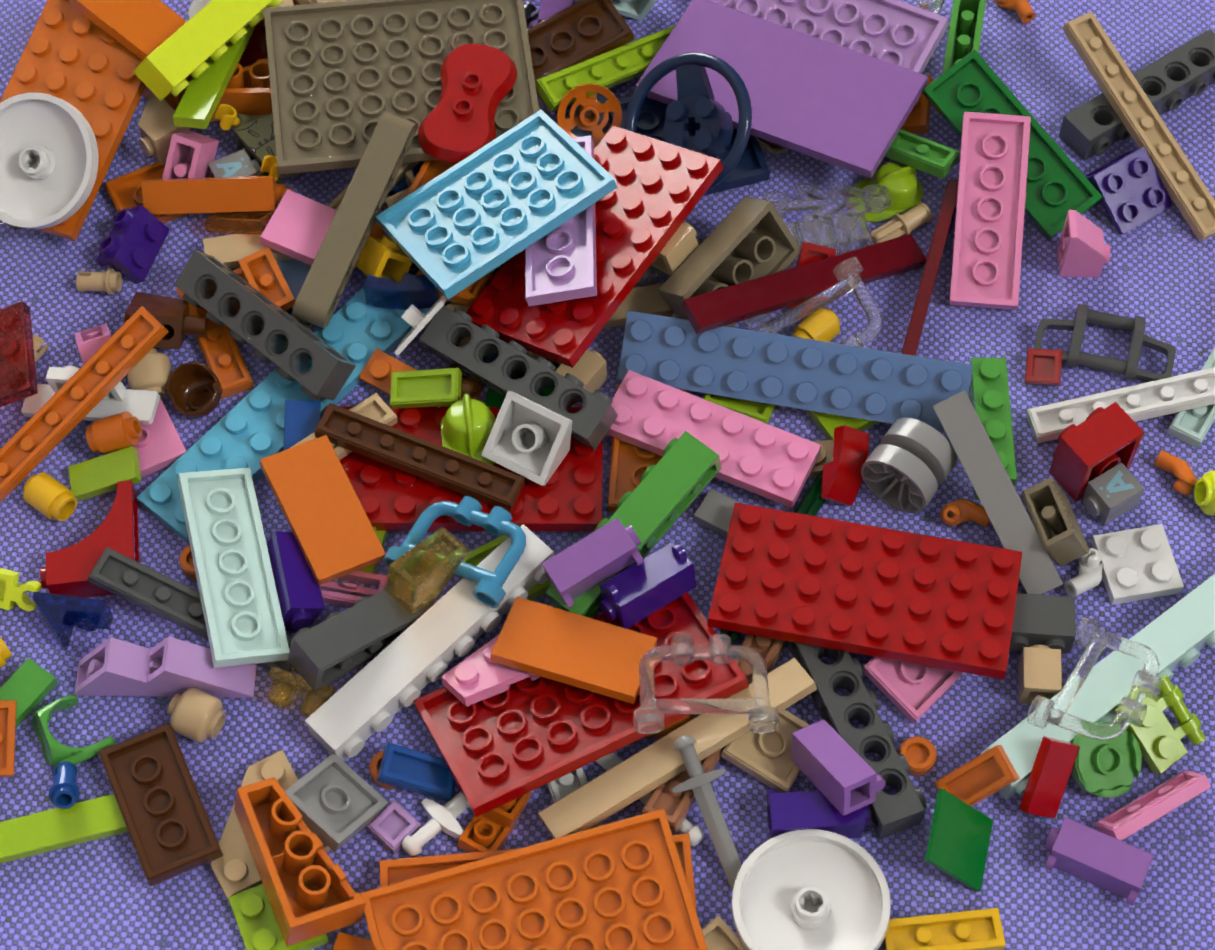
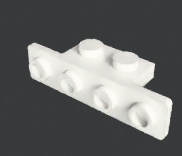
M70 365L64 368L49 367L45 379L50 385L31 384L29 386L21 409L25 417H32L80 368ZM120 381L82 420L94 421L127 411L133 417H137L140 424H152L160 395L157 391L126 389Z

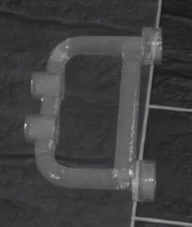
M857 257L849 258L833 269L839 283L773 319L769 312L743 320L747 329L778 333L853 291L867 315L869 323L864 331L847 337L839 344L865 348V345L878 336L882 328L880 310L859 276L864 269Z
M1084 616L1077 627L1074 643L1086 648L1055 702L1040 695L1034 698L1028 712L1027 722L1042 729L1050 723L1091 739L1111 740L1120 736L1128 728L1129 724L1141 726L1147 711V705L1142 703L1144 697L1155 699L1161 688L1162 678L1157 677L1160 664L1158 656L1151 648L1139 642L1100 630V621ZM1104 647L1139 658L1144 662V667L1142 671L1139 670L1136 673L1132 688L1127 697H1123L1120 701L1114 720L1110 724L1099 725L1070 715L1067 711Z
M678 634L671 638V645L653 647L640 660V708L633 712L634 730L638 733L655 734L665 728L664 714H748L749 729L758 734L771 733L780 727L778 710L770 706L767 667L763 657L750 647L731 645V638L728 635L716 634L709 637L708 645H694L691 635ZM663 660H672L673 663L678 665H687L694 660H710L711 663L716 665H724L732 660L745 661L752 669L754 698L655 699L654 665Z

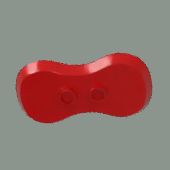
M463 44L454 49L444 59L440 71L442 90L439 101L424 118L418 130L420 146L430 156L457 164L496 139L495 112L501 100L514 86L517 79V69L511 57L491 46Z

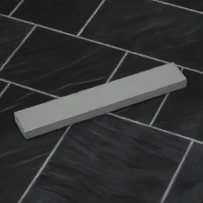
M964 390L933 405L1004 549L1022 552L1019 579L1026 593L1042 595L1063 585L966 391Z

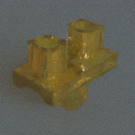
M292 665V669H291V670H292V671H295V672H298V671L295 669V667ZM274 666L271 667L268 677L273 682L268 701L274 706L289 710L295 693L304 695L306 698L300 712L306 717L312 715L335 694L334 687L328 685L314 691L302 676Z

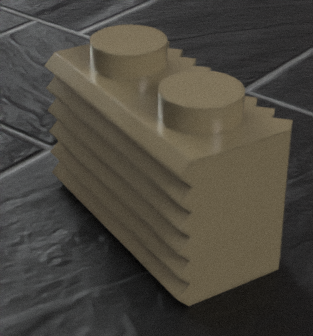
M1048 478L1022 492L1023 499L1042 545L1057 566H1063L1088 554L1090 548L1087 546L1080 525L1077 523L1078 520L1070 506L1068 497L1054 479Z

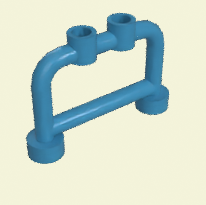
M464 496L459 504L441 501L427 507L421 513L400 547L391 546L384 556L383 562L389 569L404 576L408 575L416 560L475 581L478 584L473 590L474 597L488 607L498 608L506 595L502 586L526 547V535L520 526L510 522L512 515L504 508L494 506L491 512L487 514L481 512L482 505L476 499ZM444 515L453 517L465 526H471L472 524L480 526L493 536L501 537L503 534L512 539L509 549L494 572L420 547L418 544L433 521Z

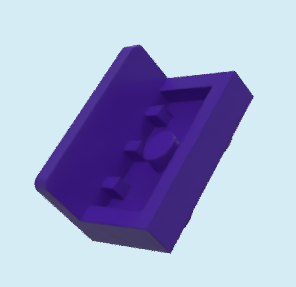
M140 205L130 209H123L115 216L113 220L114 226L109 236L101 243L99 247L101 252L96 259V263L101 267L109 264L114 265L135 284L145 281L170 231L166 225Z

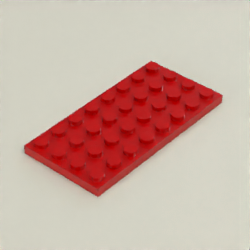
M612 126L594 149V160L615 179L617 189L595 202L597 296L528 306L525 298L526 249H524L504 263L466 313L473 319L471 323L480 328L483 324L488 325L500 334V340L508 343L513 340L526 350L573 368L721 173L723 166L720 159Z
M339 406V407H342V408H344V409L349 410V409L353 408L354 406ZM389 407L397 415V423L391 427L442 446L441 421L450 407H440V409L437 407L401 409ZM488 407L496 419L501 407ZM571 407L569 413H577L582 407ZM571 437L569 452L545 486L524 477L525 485L511 512H509L512 515L510 522L518 526L524 524L530 531L594 532L597 525L602 521L603 439L596 450H593ZM351 452L339 460L372 527H376V531H410L421 513L430 505L441 501L459 504L463 497L467 496L355 452ZM494 463V465H493V466L498 467V468H500V469H503V470H506V471L511 472V473H513V474L519 475V474H517V473H515V472H513V471H511V470H509V469H507V468H505V467H503V466H501V465H499V464H497V463ZM477 500L482 505L481 512L489 514L494 506ZM444 515L436 518L427 531L486 530L474 524L471 526L462 525L453 517Z
M735 503L708 615L707 627L1004 680L1007 671L1022 552Z
M687 592L628 628L629 630L657 638L656 649L634 704L542 676L533 681L528 677L510 684L509 690L467 707L445 687L426 694L413 702L418 715L476 818L748 688V680L713 628L707 627L708 621ZM604 613L592 618L621 627L615 620L609 621Z

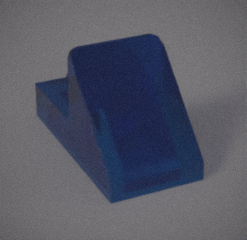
M34 592L33 600L40 615L65 650L68 649L74 625L86 631H95L98 628L110 630L113 615L106 600Z

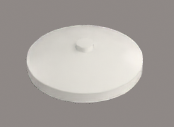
M36 92L10 97L0 103V220L26 229H44L64 222L82 207L94 187L99 164L98 146L94 132L83 114L63 99Z
M818 829L795 830L769 839L755 849L746 859L734 883L732 892L733 920L738 937L746 950H878L885 938L889 925L890 892L881 868L874 858L860 845L847 837L830 831Z

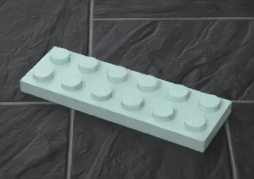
M238 468L179 473V492L214 668L288 660L290 650L251 469Z

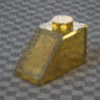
M444 527L440 528L389 565L386 592L407 611L414 614L441 593L467 556L469 548Z

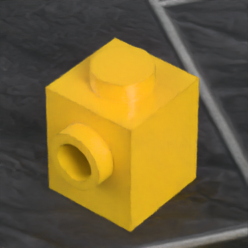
M384 235L382 239L369 236L356 266L372 281L401 289L413 261L389 236Z

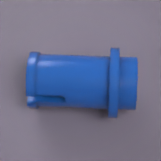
M62 761L57 763V767L54 766L52 769L53 785L49 789V799L56 807L67 809L78 801L80 789L76 785V766L71 762Z

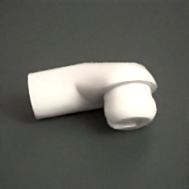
M1090 548L1088 554L1082 556L1079 560L1078 575L1064 583L1065 591L1070 597H1076L1100 584L1103 565L1101 563L1102 556L1098 550Z

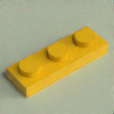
M998 908L889 919L888 929L883 940L884 950H1004L1006 946Z

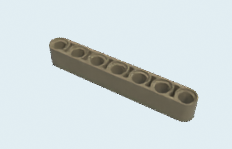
M384 111L296 298L292 316L324 329L329 324L375 224V216L380 213L412 143L417 128L415 122Z

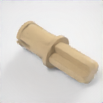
M921 202L901 215H893L891 221L869 234L872 245L908 235L911 231L925 223L931 222L932 213L929 207Z

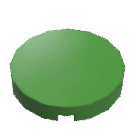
M1096 721L1085 726L1075 736L1073 744L1079 746V750L1071 773L1074 781L1083 791L1095 797L1115 798L1126 793L1133 786L1130 784L1135 777L1139 776L1141 771L1142 752L1138 740L1132 732H1128L1124 726L1116 722Z

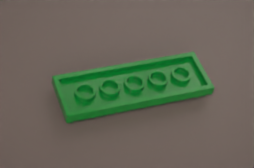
M975 49L923 89V95L960 138L962 135L964 112L1031 116L1025 213L1049 241L1062 232L1068 210H1076L1083 215L1101 201L1103 196Z

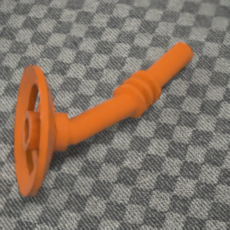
M582 84L571 89L562 98L557 110L558 126L571 138L579 137L571 132L576 125L582 130L591 131L594 148H596L612 126L621 127L622 109L617 97L606 87L598 84ZM586 92L600 93L608 100L601 104L596 100L597 93L586 97ZM575 97L576 101L572 104L570 108V117L565 119L566 108L569 102ZM581 104L578 111L579 115L575 116V110L577 106ZM609 112H613L612 124L604 133L602 129L608 122ZM599 113H603V119H602V121L597 125V123H598V121H599V118H600Z

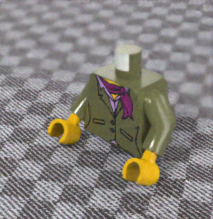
M228 104L219 105L214 117L221 120L219 123L220 127L225 131L231 129V127L234 129L238 151L245 149L250 160L256 159L263 176L275 175V183H281L286 178H298L302 174L278 175L273 113L249 116L237 113L235 108Z

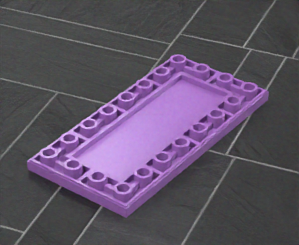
M692 0L635 87L637 88L642 79L655 66L670 57L689 52L714 55L731 65L746 85L752 106L750 135L872 178L922 94L923 89L928 84V76L709 0ZM705 67L715 101L719 102L725 111L730 113L733 129L737 130L739 112L733 89L722 75ZM676 70L659 80L646 97L667 105L672 101H678Z

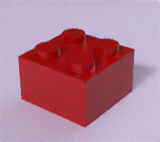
M1117 402L1105 409L1099 407L1090 413L1086 421L1078 426L1072 424L1060 433L1057 449L1052 455L1053 461L1049 473L1070 497L1077 502L1083 498L1089 481L1120 463H1123L1127 469L1131 467L1144 432Z

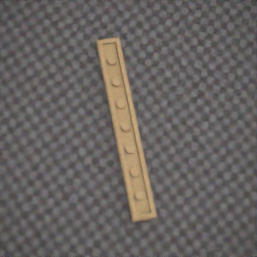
M1091 11L1065 23L1062 30L1138 148L1145 147L1167 193L1198 241L1201 242L1214 236V198L1093 12Z
M793 658L748 685V688L728 697L538 813L540 820L553 839L588 830L687 770L680 751H675L674 748L675 742L680 736L689 735L696 740L697 743L693 745L701 761L816 691V683L799 662Z

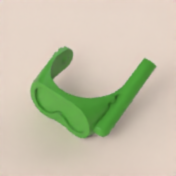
M71 694L67 697L64 696L33 713L34 731L42 746L44 759L49 766L57 767V763L62 761H68L77 765L98 755V751L116 744L115 739L110 736L90 746L74 748L59 743L51 735L48 729L51 713L75 706L79 702L75 694L74 696H71Z

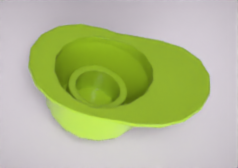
M888 162L879 167L872 178L867 177L852 188L849 194V206L852 213L859 219L867 222H882L891 219L895 214H900L918 205L923 198V186L916 177V168L900 162Z
M464 394L462 400L453 403L442 418V446L494 465L495 462L481 456L496 421L494 414L482 401L471 399L469 394Z

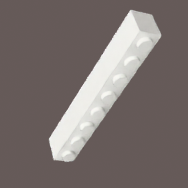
M524 524L520 526L526 535V547L502 586L506 595L499 607H488L474 597L473 590L478 584L477 582L466 578L460 580L305 720L311 735L330 754L335 753L343 761L347 757L352 758L363 749L365 741L375 732L383 731L390 725L393 715L403 706L409 707L412 705L413 701L420 696L421 690L431 681H438L446 673L448 665L458 656L464 657L474 647L475 641L484 632L489 633L493 631L501 622L502 616L511 609L516 596L526 599L529 594L528 591L538 583L544 584L549 580L542 563L553 557L554 551ZM508 537L480 562L477 567L494 572L509 549L512 539Z

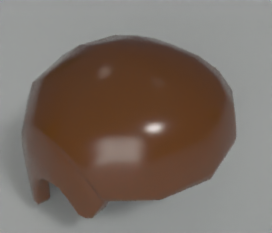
M192 361L179 365L171 372L166 383V392L173 403V407L181 415L197 419L210 414L219 405L222 386L218 377L207 365Z

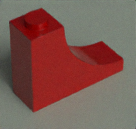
M132 480L117 482L113 506L105 520L93 533L70 547L46 553V567L40 568V579L42 588L49 590L54 602L115 595L88 581V576L106 547L140 563L138 501Z

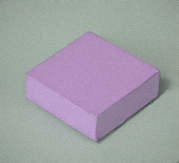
M393 800L367 825L368 831L394 855L402 849V841L405 836H412L422 827L421 823L396 800Z

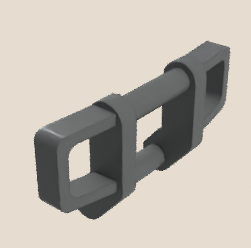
M1077 304L1074 320L1042 319L1037 329L1033 348L1042 349L1043 333L1047 329L1071 330L1072 335L1068 354L1063 353L1062 364L1073 368L1080 365L1123 374L1125 379H1137L1145 382L1171 377L1176 349L1173 345L1144 335L1145 317L1135 316L1134 318L1090 310L1088 305ZM1086 323L1131 332L1127 360L1123 361L1081 352ZM1142 346L1166 355L1167 361L1164 374L1161 375L1138 369Z

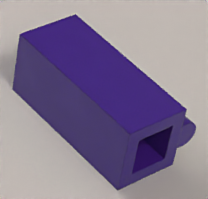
M275 531L267 542V548L285 630L291 632L311 627L325 609L320 586H318L293 532Z
M671 542L644 558L642 564H634L600 584L603 600L600 602V607L609 621L615 620L622 628L628 629L683 594L696 588L694 566L687 558L681 544L675 545Z
M775 789L766 790L770 839L789 831L805 829L830 831L849 839L862 838L865 824L871 823L870 805L843 816L819 790L775 793Z

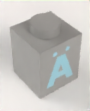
M245 149L208 163L211 178L263 176L257 160H250Z
M1120 463L1089 481L1082 501L1087 512L1091 516L1097 517L1102 525L1105 526L1135 508L1140 501L1144 488L1125 465Z

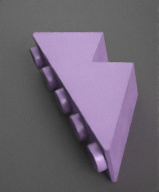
M169 636L152 649L109 637L79 660L74 694L78 696L174 697L177 693L182 695L187 689L195 687L217 698H253L257 664L214 668L209 648Z

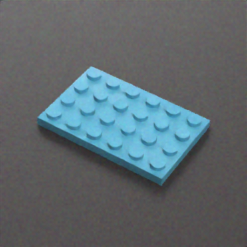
M541 109L375 217L379 226L447 299H450L617 189L615 179Z

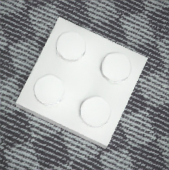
M1162 524L1093 535L1091 545L1092 548L1101 553V563L1103 565L1102 579L1111 605L1174 595L1182 592L1184 585Z

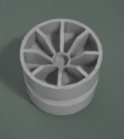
M900 418L893 423L882 438L880 445L872 451L861 467V476L871 492L884 503L902 512L919 513L924 510L937 492L938 486L945 481L955 467L957 455L950 442L930 425L913 418Z

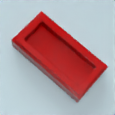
M1043 736L1019 809L1029 814L1056 818L1079 746L1071 742Z

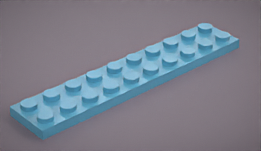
M371 280L332 316L325 329L320 327L314 333L356 365L335 400L322 397L319 400L310 398L300 390L303 386L297 380L293 382L284 378L276 371V368L191 446L186 453L178 458L137 496L138 504L187 544H190L178 486L179 473L250 468L254 483L264 474L260 466V459L283 451L285 400L320 401L321 419L325 406H329L330 403L337 405L361 382L359 375L376 348L389 355L413 328L402 318L405 311L412 304L424 314L429 309L402 289ZM312 359L308 364V371L312 366Z

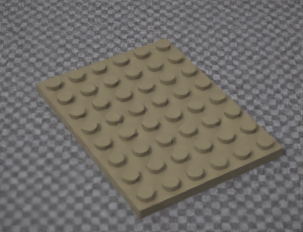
M348 0L264 8L278 175L357 167L384 111L417 124L414 138L402 163L439 160L430 156L421 148L418 140V130L424 118L439 101L442 90L440 71L444 59L454 49L463 44H482L494 47L511 57L516 65V82L508 94L501 100L495 112L496 138L539 111L523 0Z

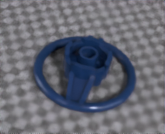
M683 53L661 62L642 79L628 104L624 129L636 133L638 115L646 96L659 80L676 70L678 101H672L666 108L667 116L663 128L664 140L667 143L717 158L716 156L723 150L724 146H729L733 134L732 117L719 102L715 101L705 67L718 72L733 89L738 104L739 121L734 143L722 162L723 170L708 188L710 190L733 171L746 149L752 126L751 100L744 81L726 61L707 53Z

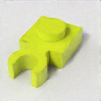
M0 568V608L10 610L15 607V602L21 609L26 611H33L38 608L40 602L31 600L27 592H38L42 589L41 583L33 580L27 581L24 584L18 583L19 572Z

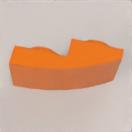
M528 792L476 818L474 816L459 837L458 848L468 853L501 850L525 809L531 793Z

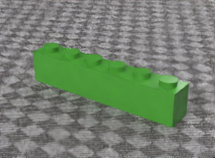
M687 431L679 439L674 438L668 443L663 452L664 456L656 465L651 464L644 471L640 479L641 483L633 492L628 491L622 496L617 505L618 509L610 518H604L597 525L595 531L618 517L624 528L631 525L641 541L637 549L643 559L648 555L721 470L719 455ZM634 562L633 564H631V565H629L628 567L624 568V569L621 570L620 572L626 570L627 568L631 567L632 565H634V564H636V563ZM550 581L547 585L546 595L550 604L555 608L588 618H593L601 609L600 602L603 600L600 584L573 600L575 605L570 608L564 604Z

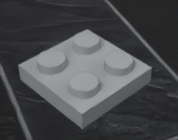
M332 753L285 791L302 814V820L313 833H316L334 852L371 823L389 803L335 753Z

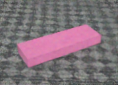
M1184 770L1096 822L1095 827L1097 831L1122 841L1211 788L1210 782L1206 775Z

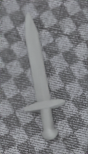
M683 735L676 740L674 748L675 751H680L690 779L672 788V792L693 790L727 881L733 890L742 863L710 783L727 771L723 768L704 773L693 745L697 743L692 736Z

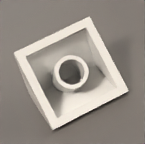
M508 391L481 456L545 486L570 450L573 421L515 392Z

